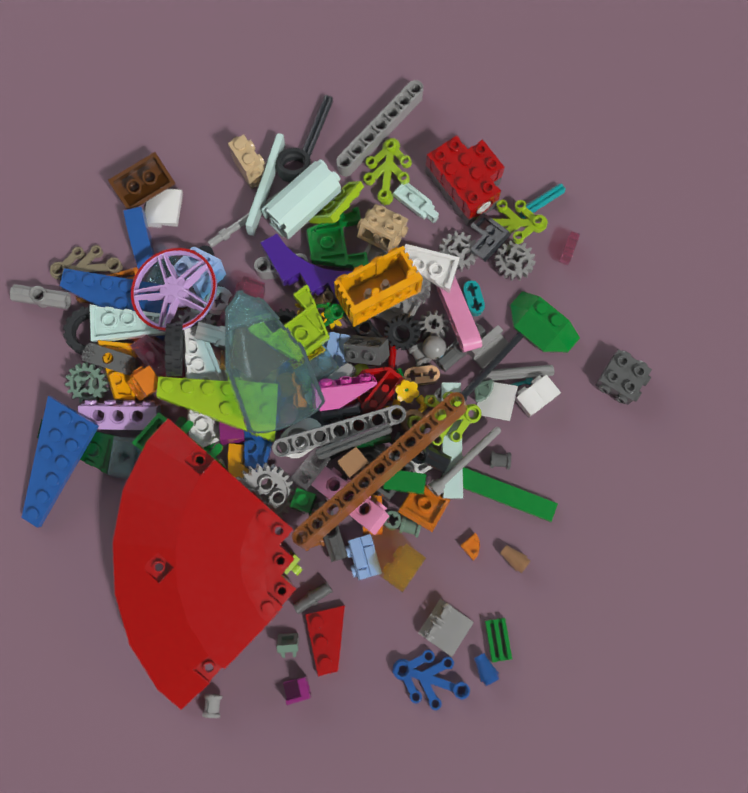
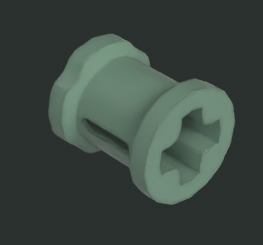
M389 511L387 514L393 516L394 519L397 518L398 521L392 526L391 523H387L388 517L384 526L389 530H396L401 523V517L397 512Z
M403 516L399 533L413 534L418 538L421 525Z

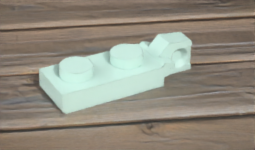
M401 184L393 192V196L419 217L427 218L433 223L439 218V213L434 210L435 206L432 204V201L411 184Z

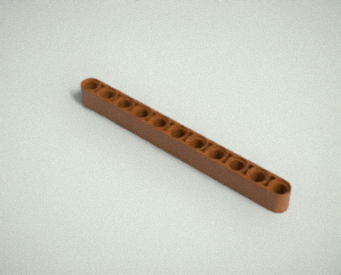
M453 392L442 400L299 525L292 533L293 542L302 549H310L467 411V403L463 395L459 392ZM455 402H461V404L458 407H453V404ZM440 415H446L443 420H437ZM425 428H431L430 432L422 433ZM416 441L414 446L407 447L409 442ZM400 454V458L398 460H392L394 455ZM385 467L383 473L377 474L379 468ZM369 481V485L362 488L363 482ZM350 494H354L351 501L346 500ZM338 507V512L335 515H331L332 510ZM319 521H323L322 526L316 529V524ZM307 534L306 540L301 542V537Z

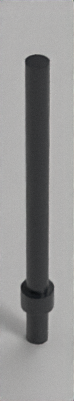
M518 332L462 392H459L463 395L465 401H467V397L522 340L524 336L521 332Z

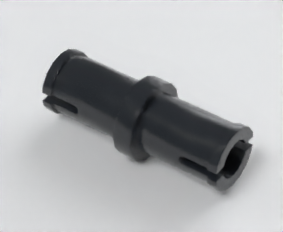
M358 402L344 405L340 409L321 411V417L324 422L339 418L344 420L346 417L362 415V406Z

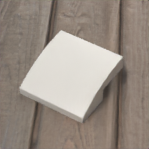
M167 189L146 202L145 215L148 227L161 228L162 225L178 227L183 197L182 190Z

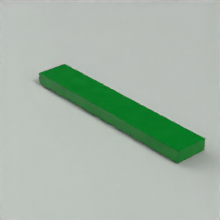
M463 468V489L552 522L558 503Z

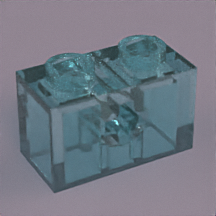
M114 436L108 469L109 476L113 478H129L142 452L132 444L136 438ZM129 455L130 459H126V461H124V458L128 457Z

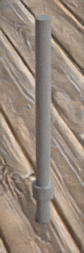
M279 191L274 196L266 200L265 205L269 203L281 191ZM249 213L227 229L223 228L220 230L217 236L208 241L210 247L213 248L222 240L226 241L231 237L232 233L244 226Z

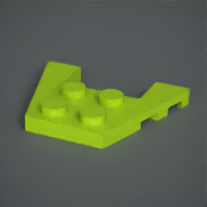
M307 284L293 294L294 299L301 305L304 311L275 333L262 318L248 328L249 333L297 362H301L330 339Z

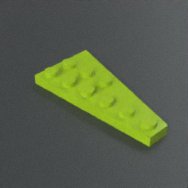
M158 377L157 398L179 407L182 406L190 409L197 414H203L210 419L231 427L244 430L254 436L265 438L272 443L275 442L278 384Z

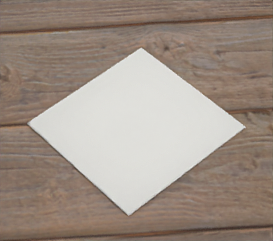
M494 382L491 394L485 400L477 403V406L481 409V416L510 421L518 386Z

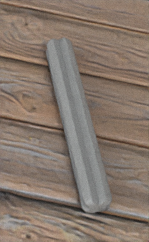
M553 365L493 369L483 381L491 379L494 381L533 378L539 375L541 377L545 375L553 376L554 367Z

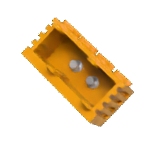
M395 247L389 250L386 255L373 258L369 264L365 266L360 265L353 272L337 277L336 281H334L335 296L351 324L355 327L421 292L423 278L420 272L416 273L417 267L413 266L412 259L409 260L408 252L405 253V247Z

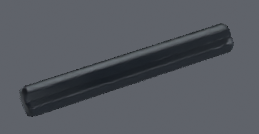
M325 95L302 148V150L309 154V157L313 152L333 103L332 96Z

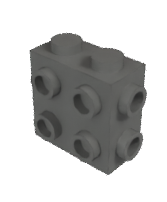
M618 349L595 385L599 387L601 392L616 397L615 399L619 403L629 405L633 401L636 402L641 396L642 392L640 389L650 381L651 376L649 374L652 369L645 362L631 357V354L627 351Z

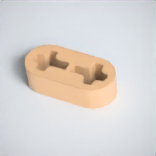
M432 365L411 367L404 373L405 380L407 379L410 382L411 378L407 377L410 376L411 372L415 376L420 375L421 377H415V382L418 386L434 384L440 377L439 369ZM429 371L436 374L433 379H430V376L423 375H427Z

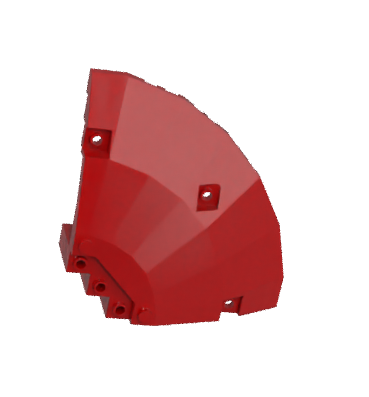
M168 418L147 440L122 491L113 538L115 597L131 649L157 690L182 710L210 684V681L221 668L224 670L283 608L282 605L296 590L293 583L283 572L295 559L280 545L293 529ZM198 456H202L204 458V462L202 464L196 463V458ZM277 527H281V528L275 533V529H276ZM157 563H161L163 565V569L156 570L155 565ZM207 664H212L213 668L211 670H206L205 666Z

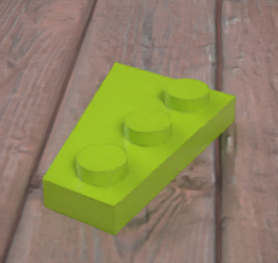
M348 182L341 188V192L333 198L334 200L330 201L318 214L311 218L309 223L337 222L343 211L347 210L350 207V203L360 195L359 192L364 188L362 182Z

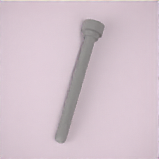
M495 427L440 479L432 480L427 485L430 491L439 497L444 492L445 484L501 433V429Z

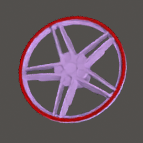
M186 248L163 250L150 257L136 273L131 288L133 308L145 324L162 332H165L166 324L171 323V320L174 319L178 307L184 308L188 306L201 311L195 318L182 324L183 330L188 329L201 321L213 306L217 294L216 275L210 263L193 250ZM185 255L199 262L178 277L168 257ZM161 259L165 260L171 274L168 278ZM156 262H159L165 284L139 289L145 273ZM206 270L211 280V292L207 302L189 291V288L201 278V275ZM160 291V293L138 295V293ZM192 297L197 301L201 302L202 304H204L205 307L202 308L201 306L191 302ZM139 300H164L158 324L145 316L140 307Z

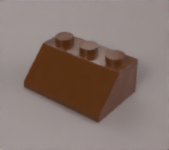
M156 152L151 153L108 179V182L127 210L141 206L176 184Z

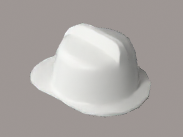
M312 418L301 419L285 430L280 438L321 427V424ZM323 431L316 432V440L322 441ZM299 436L296 439V443L298 446L304 447L307 444V440ZM279 442L281 451L286 452V443ZM312 449L294 453L287 457L300 458Z

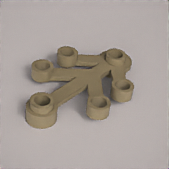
M95 245L85 256V251L81 247H75L63 262H55L51 265L50 274L56 280H61L63 271L59 274L58 271L60 269L64 270V268L89 273L109 271L113 274L122 271L123 265L117 258H110L104 264L89 265L95 258H100L103 255L102 248ZM95 250H100L99 253L94 254ZM76 259H82L76 266H71Z

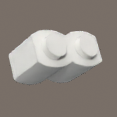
M539 375L531 381L533 384L528 389L523 387L516 393L518 396L515 398V401L528 417L532 416L561 393L547 375L544 377Z

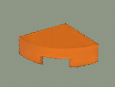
M476 533L460 545L472 561L476 559L480 550V542Z

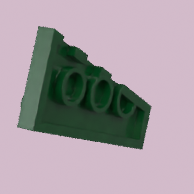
M41 419V422H40V427H39V431H38V435H37V438H38V439H39V434H40V430H41V425H42L43 419ZM96 431L80 460L101 470L105 474H109L118 436Z

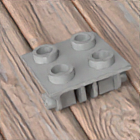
M440 599L418 634L452 657L474 622Z

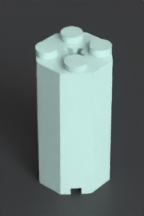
M323 160L314 161L261 209L263 216L266 219L270 218L271 222L269 224L282 237L286 236V239H290L341 192V186L338 182L340 177L336 172H331Z

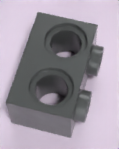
M353 335L343 344L345 362L381 366L389 357L388 338Z

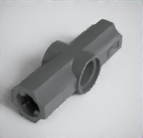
M476 323L475 325L482 339L487 333L481 325ZM457 338L446 349L441 358L434 360L437 366L444 372L469 352L463 353L456 348V345L459 344Z
M324 500L314 504L313 506L315 511H317L328 500ZM319 521V525H320V527H321L322 524H323V521ZM338 525L335 527L336 533L333 536L326 535L323 537L331 562L348 557Z

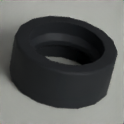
M299 148L285 149L280 152L276 160L279 177L289 183L311 165L309 154ZM290 161H299L304 164L298 170H288L283 167L284 164Z

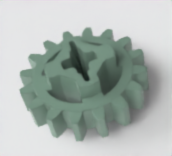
M84 362L82 365L79 363L75 365V368L69 370L71 374L66 375L65 378L70 381L65 383V386H70L67 392L74 393L73 399L78 397L79 403H82L84 400L98 401L99 397L103 398L105 396L104 392L109 389L105 384L109 383V381L104 379L106 373H101L102 367L96 369L95 364L89 366L88 362ZM81 371H89V372H91V373H90V374H86L85 372H81ZM90 379L88 386L84 387L86 385L85 383L87 382L86 380Z

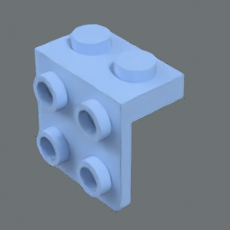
M191 247L190 250L199 253L210 263L218 284L226 275L221 260L196 247ZM183 255L173 267L177 276L180 277L199 261ZM207 270L192 285L196 295L202 299L211 292V280Z

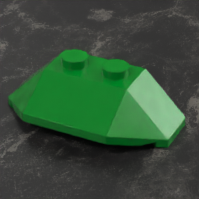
M522 291L510 304L514 329L521 332L527 340L542 352L568 353L580 339L570 320L540 296Z

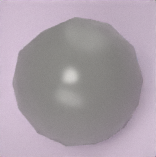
M432 335L423 342V353L432 360L439 359L446 351V343L441 337Z

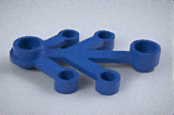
M425 650L421 656L411 661L406 659L397 660L393 665V674L397 679L404 681L410 693V700L413 703H419L422 700V694L416 690L411 677L420 680L432 710H439L442 703L436 697L431 684L452 691L461 700L466 699L470 694V688L465 682H457L455 684L433 676L445 669L453 668L454 660L449 656L444 657L440 663L422 672L414 668L424 662L430 663L434 660L435 655L431 650ZM427 652H430L432 654V658L430 660L425 659V654ZM450 659L451 666L446 667L444 661ZM400 666H406L407 670L405 673L399 672ZM463 686L465 688L463 694L457 692L458 687ZM413 693L420 695L418 700L412 699ZM433 700L439 701L438 707L431 705Z

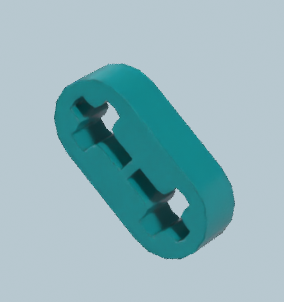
M473 280L466 282L463 287V296L471 315L479 316L485 308L480 286ZM469 286L475 289L474 296H472L470 291H467ZM474 301H476L477 306H481L479 307L478 311H476L475 308H472L474 305Z

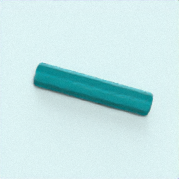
M558 184L528 203L526 207L534 213L564 194L566 188L563 184ZM518 213L522 219L526 218L522 213Z

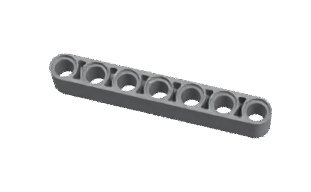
M413 80L409 82L337 157V171L341 176L351 175L421 102L423 84L420 81Z
M393 405L280 438L273 443L272 449L274 454L279 457L288 456L336 442L378 426L372 422V417L375 414L383 416L382 424L388 422L390 425L401 423L406 417V411L402 406ZM395 408L402 411V417L398 420L393 419L391 416V412ZM355 420H362L364 422L362 430L354 429L353 422ZM335 426H343L345 434L337 436L334 433ZM317 431H323L326 434L324 441L316 440L315 434ZM299 436L306 438V446H298L296 439ZM279 442L286 443V452L282 453L278 450L277 445Z

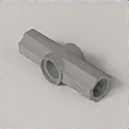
M16 284L10 289V299L15 302L35 304L41 308L54 307L68 309L71 304V294L69 292L44 289L41 286L29 287Z
M198 322L194 339L213 343L219 348L228 349L233 328L226 326L217 327Z

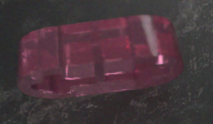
M570 232L559 263L569 265L580 236L579 233Z

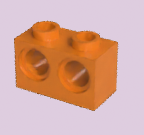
M150 365L146 368L141 366L129 375L130 379L127 385L139 402L157 391L158 377Z

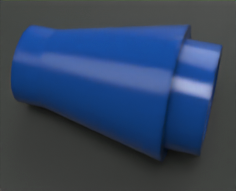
M485 653L474 658L480 681L484 683L485 687L500 679L498 676L499 672L486 657Z

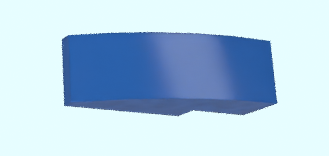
M142 207L123 210L135 261L138 269H140L155 254L145 212Z

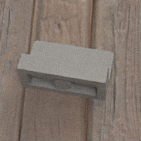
M499 325L481 339V348L471 350L468 353L481 369H484L508 343L501 335L503 329Z

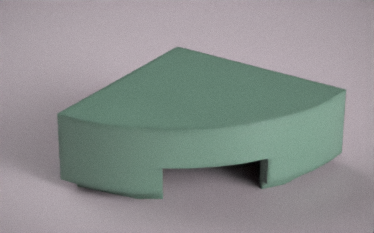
M492 379L482 381L475 388L476 402L485 400L491 394L494 385Z

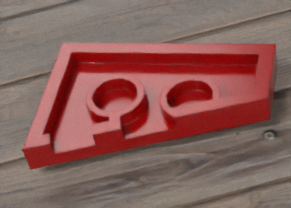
M345 606L306 614L318 676L335 673L339 670Z

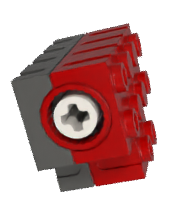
M456 135L427 154L425 173L432 179V182L442 192V195L449 204L453 206L459 217L464 220L463 222L466 226H469L483 212L487 214L496 208L501 193L498 185L501 182L505 166L483 139L475 146L467 149Z

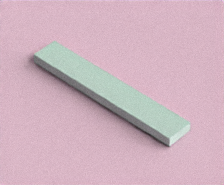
M278 133L275 137L245 224L248 235H255L262 215L261 209L265 206L277 171V157L285 147L283 134Z
M442 382L441 401L445 392H461V383ZM462 419L455 421L443 438L442 452L452 458L442 476L462 459V439L459 442H452L449 439V433L458 428ZM454 433L453 439L456 440L458 438V434ZM463 468L445 484L444 492L442 493L443 499H463Z

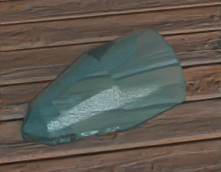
M239 290L225 309V372L247 432L254 434L268 433L294 425L310 417L322 407L325 399L303 345L296 341L291 335L292 332L285 328L280 322V318L264 299L252 297L245 294L243 290Z

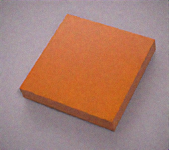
M425 485L424 495L408 493L398 512L433 532L450 499H443V495L435 496L428 486Z

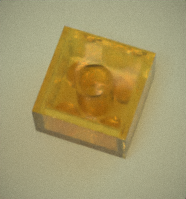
M405 544L404 547L400 545L393 554V557H395L393 563L388 562L381 571L384 574L382 579L401 593L426 559L425 556L408 544Z

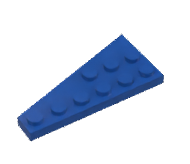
M52 396L47 398L21 517L37 528L43 525L99 427L95 422Z

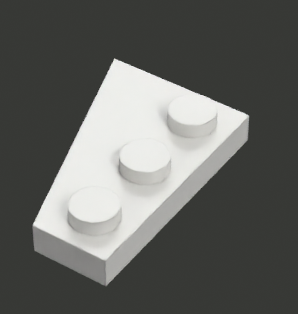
M405 244V253L408 252L409 260L412 259L413 266L417 267L416 273L420 272L423 278L450 293L460 257Z

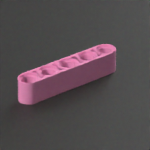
M454 277L450 293L436 285L462 352L481 348L482 340L456 277Z

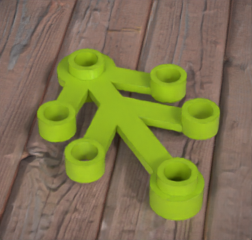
M394 138L387 139L383 143V150L376 156H370L366 159L367 167L374 169L377 167V163L386 157V161L373 173H366L363 177L367 185H372L384 173L382 189L378 193V200L382 205H389L393 201V195L390 191L392 172L398 177L402 185H406L410 181L408 173L402 172L393 162L395 156L400 160L403 168H409L412 165L411 158L400 151V143Z
M499 200L496 204L497 211L503 213L509 219L493 220L501 226L507 227L506 229L510 234L515 232L513 234V241L516 244L523 243L524 239L531 233H540L547 227V218L543 215L533 214L526 207V202L523 200L516 201L515 210L518 213H522L527 219L518 217L508 208L507 201ZM520 227H527L522 232L516 231Z
M445 392L443 395V400L447 397L448 394H451L453 392ZM427 395L424 398L425 405L434 408L440 403L434 395ZM429 397L433 398V403L431 405L428 403ZM457 401L453 405L458 407L461 402ZM467 405V411L458 419H463L458 428L449 433V439L452 442H459L468 425L479 421L481 409L477 405ZM470 410L474 412V415L472 417H469L468 412ZM440 415L437 420H443L446 415ZM411 416L407 421L408 428L413 427V420L418 422L422 417ZM451 426L438 436L440 438L438 443L434 441L431 443L436 446L441 445ZM454 433L458 434V438L456 440L453 439Z

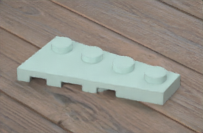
M90 305V331L93 343H97L98 340L116 341L165 335V332L155 330L145 324L135 311ZM143 311L148 319L154 323H159L160 313Z

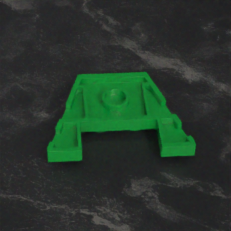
M359 207L353 208L347 214L342 213L339 220L335 223H320L307 229L312 264L351 269L369 264L367 252L347 255L343 227L358 225L361 219Z

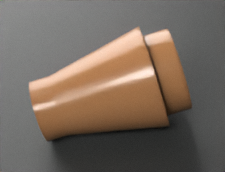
M508 545L500 553L516 572L522 573L531 562L527 555Z

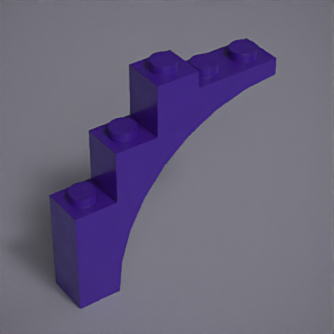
M278 234L260 242L262 250L283 286L287 284L289 286L293 285L299 280L298 278H301L303 283L309 286L312 296L315 294L317 296L321 295L328 287L335 301L340 305L335 296L334 281L340 275L349 274L353 271H334L310 264L292 252Z

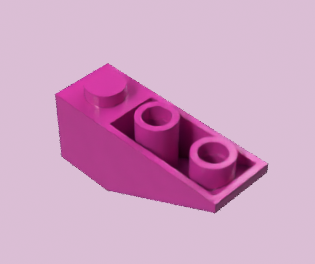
M361 374L359 377L342 376L340 379L335 380L329 378L321 379L319 382H315L318 408L320 411L340 409L377 385V380L371 374Z

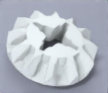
M217 287L215 300L221 297L224 303H219L216 307L214 302L209 313L220 316L226 312L229 313L230 308L233 307V296L228 289ZM210 293L205 296L204 301H208Z

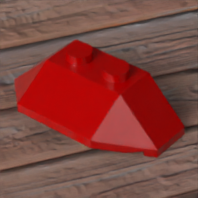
M391 367L364 369L359 375H373L377 380V385L346 405L360 402L362 414L382 409L395 393L396 386L400 385L405 378ZM355 420L353 422L354 429L362 430L364 422L362 420Z

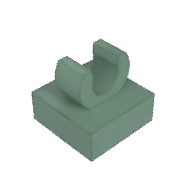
M298 633L278 634L277 653H281L282 658H285L286 652H292L293 657H296L299 646Z

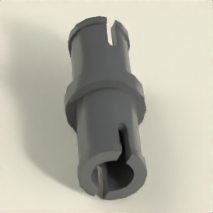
M325 581L314 590L307 591V594L296 602H293V607L298 614H301V612L313 604L317 605L319 600L332 593L333 590L328 582Z

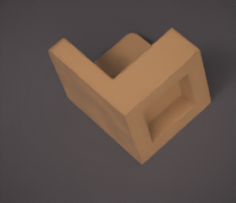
M357 447L338 460V464L350 480L369 465V462Z

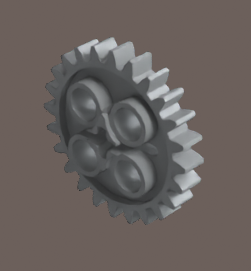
M257 463L255 470L249 466V473L242 471L244 477H236L239 482L253 492L257 498L281 519H283L282 512H289L286 506L291 505L289 499H293L294 495L290 492H293L295 489L293 486H290L293 481L286 472L283 473L284 470L281 467L277 469L274 464L269 467L265 463L262 468ZM268 478L267 483L264 484V485H261V482H262L264 479ZM279 492L278 497L273 498V495Z

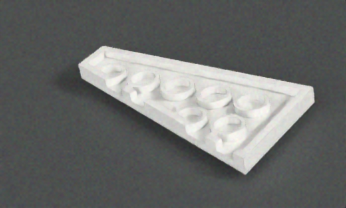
M197 326L185 329L183 331L185 378L225 381L210 343L194 339ZM187 409L188 420L194 423V426L189 431V437L202 447L219 442V422Z

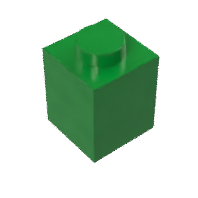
M297 488L290 507L311 515L317 496Z

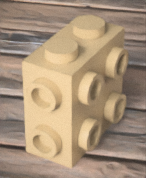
M243 134L240 137L233 138L228 145L233 161L252 189L260 184L265 169L263 165L265 162L262 156L254 151L256 148L251 139L247 140Z
M375 204L372 209H368L365 218L360 219L357 225V229H359L357 237L388 252L392 248L398 247L402 237L406 236L409 229L406 227L409 219Z

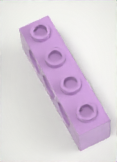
M85 400V403L78 406V413L98 424V429L144 430L158 412L161 414V404H155V401H143V404H136L134 400L123 401V403H116V400H105L104 403H97V400ZM98 410L104 413V418L98 416ZM117 410L122 411L123 419L117 416ZM136 410L142 412L143 419H139L136 416Z

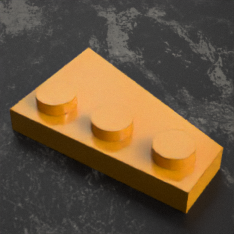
M97 341L99 346L136 358L137 344ZM111 353L104 354L102 358L105 364L112 363L114 359ZM105 368L113 398L115 400H135L134 393L127 385L130 379L129 375Z

